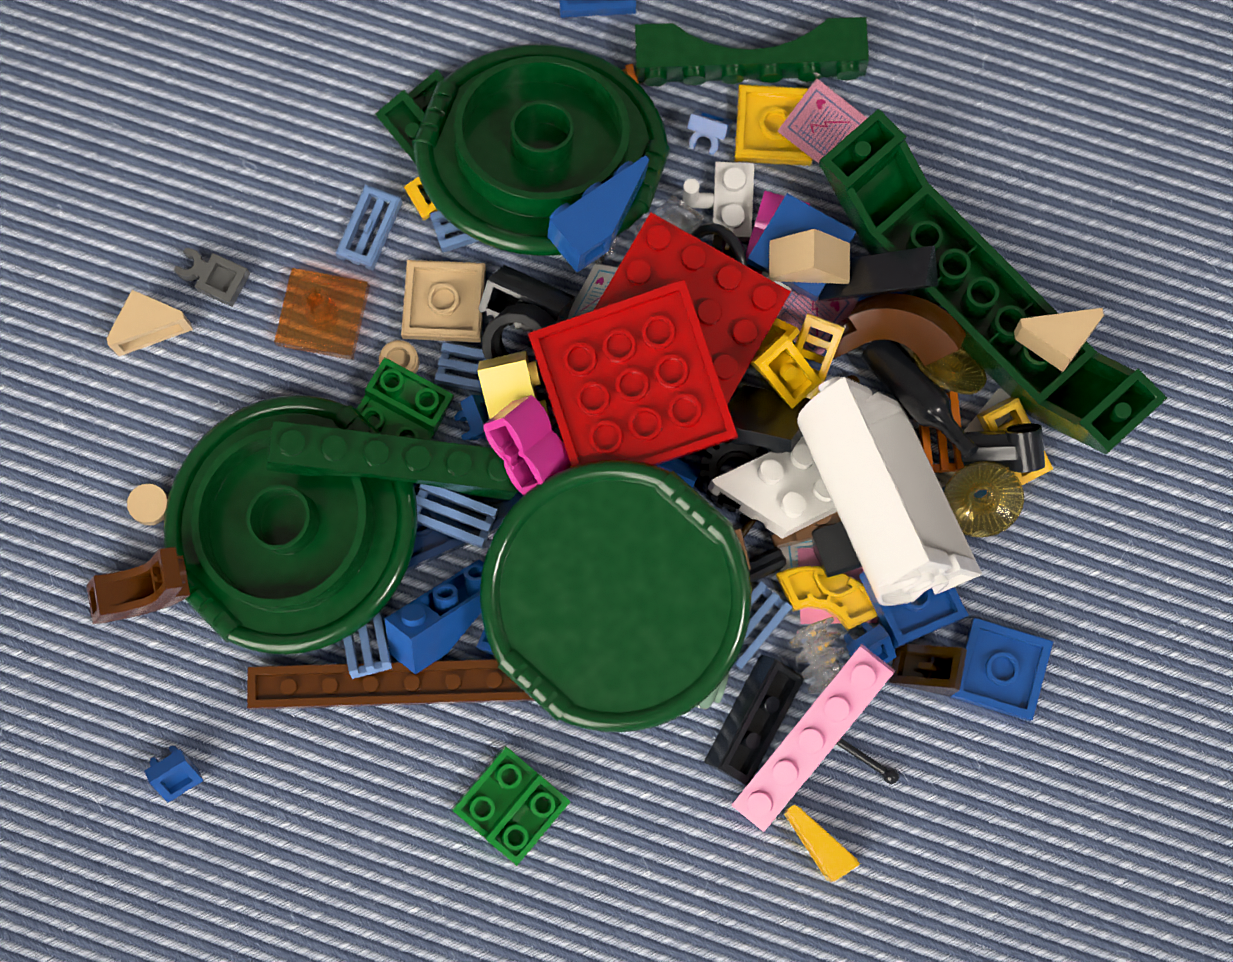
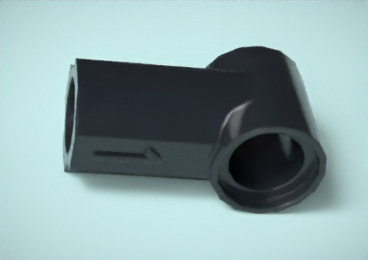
M1023 423L1009 426L1005 430L965 432L978 447L977 451L969 458H965L961 453L965 469L969 465L974 469L973 464L979 463L980 468V462H987L985 468H987L988 462L994 463L991 468L997 463L1001 465L1000 467H1008L1010 471L1017 473L1034 472L1045 467L1042 426L1039 424Z

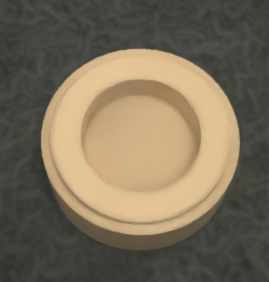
M396 340L389 342L382 348L379 354V365L385 357L415 374L419 369L418 354L415 348L406 341Z
M139 485L132 490L128 497V511L139 523L143 525H156L164 520L168 495L157 485Z

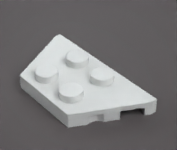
M804 437L800 438L792 452H769L712 479L708 486V489L714 495L718 496L721 492L740 504V512L751 519L761 521L768 530L782 539L837 512Z

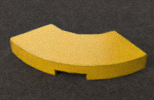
M800 566L776 573V578L789 604L792 606L793 612L806 608L824 610L838 618L847 631L878 617L863 584L851 576L849 577L842 573L827 578L821 566Z

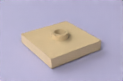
M407 260L402 338L481 343L483 313H480L479 305L485 289L486 264Z

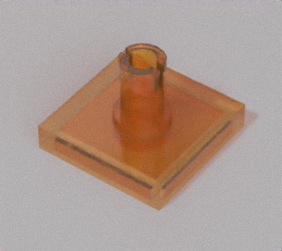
M292 268L274 340L275 344L279 347L353 360L370 289L369 283L362 280Z

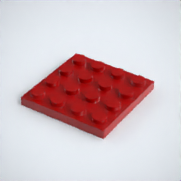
M650 212L594 310L685 279L728 404L791 291Z
M685 279L528 333L571 466L601 460H629L656 466L738 438Z

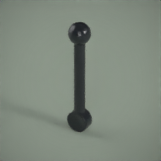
M842 738L836 743V745L882 774L886 783L894 784L899 780V773L896 769H887Z

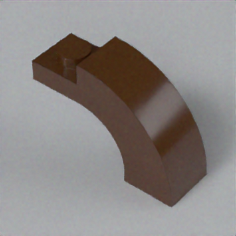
M880 294L858 301L849 318L837 323L845 327L833 359L870 341L892 340L910 348L925 367L958 351L966 333L949 313L928 300L907 294ZM832 334L829 337L828 342H831L833 337Z
M176 547L159 549L147 563L138 567L110 574L95 575L86 585L93 624L112 622L151 613L172 606L190 596L183 556H177Z

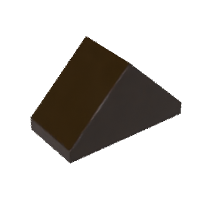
M905 644L895 648L896 658L893 659L892 668L895 671L890 677L889 683L951 697L960 691L967 649L920 644Z

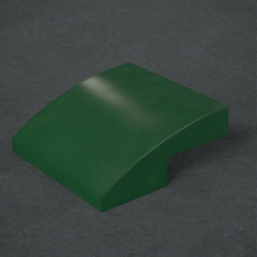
M438 70L434 71L411 92L407 93L405 90H402L375 113L414 163L415 157L412 142L437 83L445 79Z

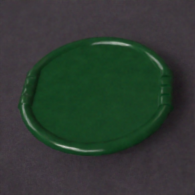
M526 44L501 48L483 54L457 68L443 81L437 83L412 142L416 169L420 181L434 206L450 223L468 236L486 245L508 252L534 256L562 255L547 237L550 216L558 207L565 203L572 205L582 198L583 193L596 182L605 183L613 177L621 165L628 161L635 163L646 155L649 163L645 179L616 237L629 229L644 214L649 212L670 153L664 123L658 109L646 91L630 75L609 61L594 54L571 47L551 44Z
M288 395L261 400L233 412L218 422L202 436L183 461L173 481L167 500L164 517V548L176 547L177 556H183L190 591V596L185 600L225 642H231L252 651L268 654L305 653L335 644L354 634L371 621L392 598L408 569L414 550L418 515L417 500L412 482L355 476H306L266 471L273 420L381 434L352 405L347 406L327 398L309 395Z
M629 460L593 461L572 466L548 477L543 484H538L529 490L507 513L496 530L485 557L480 583L481 615L488 643L499 664L498 668L556 721L561 720L588 730L601 732L640 731L670 722L689 712L703 702L727 676L738 658L749 626L752 601L750 572L744 550L732 527L734 524L673 470L668 471L647 463Z

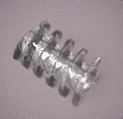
M833 617L817 621L796 631L797 635L788 642L789 647L792 649L803 648L795 657L796 663L810 664L801 673L803 679H816L808 687L809 694H821L847 663L839 662V658L848 651L847 648L833 647L832 645L841 636L840 632L826 631V628L834 621Z

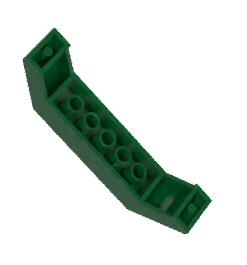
M878 108L819 161L820 167L864 248L871 255L935 246L938 287L907 292L912 296L936 304L958 322L966 333L961 347L1010 397L1019 398L1025 412L1031 418L1107 455L1168 397L1139 368L1133 370L1098 353L1087 341L1064 372H1062L1015 340L1014 331L1020 319L1059 313L928 183L905 141L907 136Z

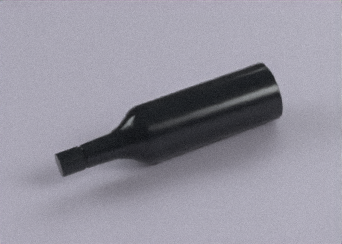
M892 340L871 341L861 355V360L917 423L924 427L935 428L941 431L965 458L972 456L978 447L954 420L949 396L921 365L916 363L915 359L901 343Z

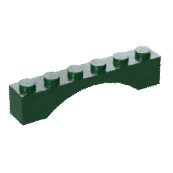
M867 17L827 18L814 30L796 40L774 47L759 49L728 48L708 43L687 33L674 23L635 24L636 78L638 83H645L651 87L663 86L667 82H683L686 85L694 86L703 84L705 81H722L725 84H738L744 80L757 79L764 83H775L789 78H798L803 82H813L821 77H837V79L843 81L854 80L859 76H865L869 62Z
M274 420L272 423L266 471L306 476L331 475L389 479L440 487L472 496L511 500L518 492V489L511 482L506 472L504 460L498 456L493 448Z

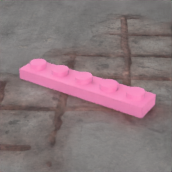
M861 644L731 806L764 832L889 680L895 670Z

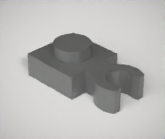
M185 248L183 253L187 258L194 260V265L190 269H182L179 266H175L174 271L185 281L198 279L195 285L198 292L233 307L250 276L249 270L212 253L207 263L196 250Z

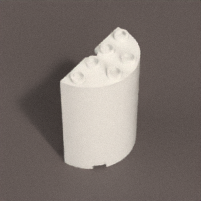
M834 377L823 382L818 387L820 393L799 412L797 423L878 603L884 606H894L913 602L930 588L933 589L934 594H938L982 575L904 407L899 401L879 392L872 394L870 388L845 377Z

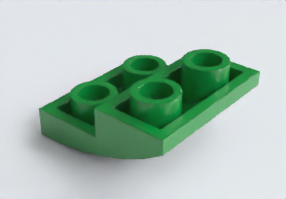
M384 357L365 388V396L356 410L381 434L432 440L454 398V394Z
M504 745L451 810L518 866L571 801Z

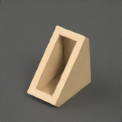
M817 229L770 240L768 279L778 282L849 284L850 243Z
M131 290L106 340L109 347L120 357L189 332L193 328L182 311Z
M1103 308L1020 319L1014 331L1015 340L1064 372L1104 316Z

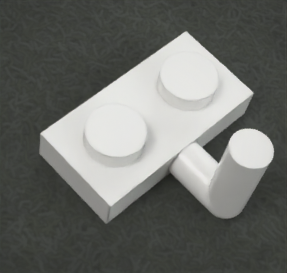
M716 162L714 193H699L698 181L688 179L685 181L683 188L684 205L688 208L713 209V223L727 227L737 236L740 242H749L752 234L754 163Z

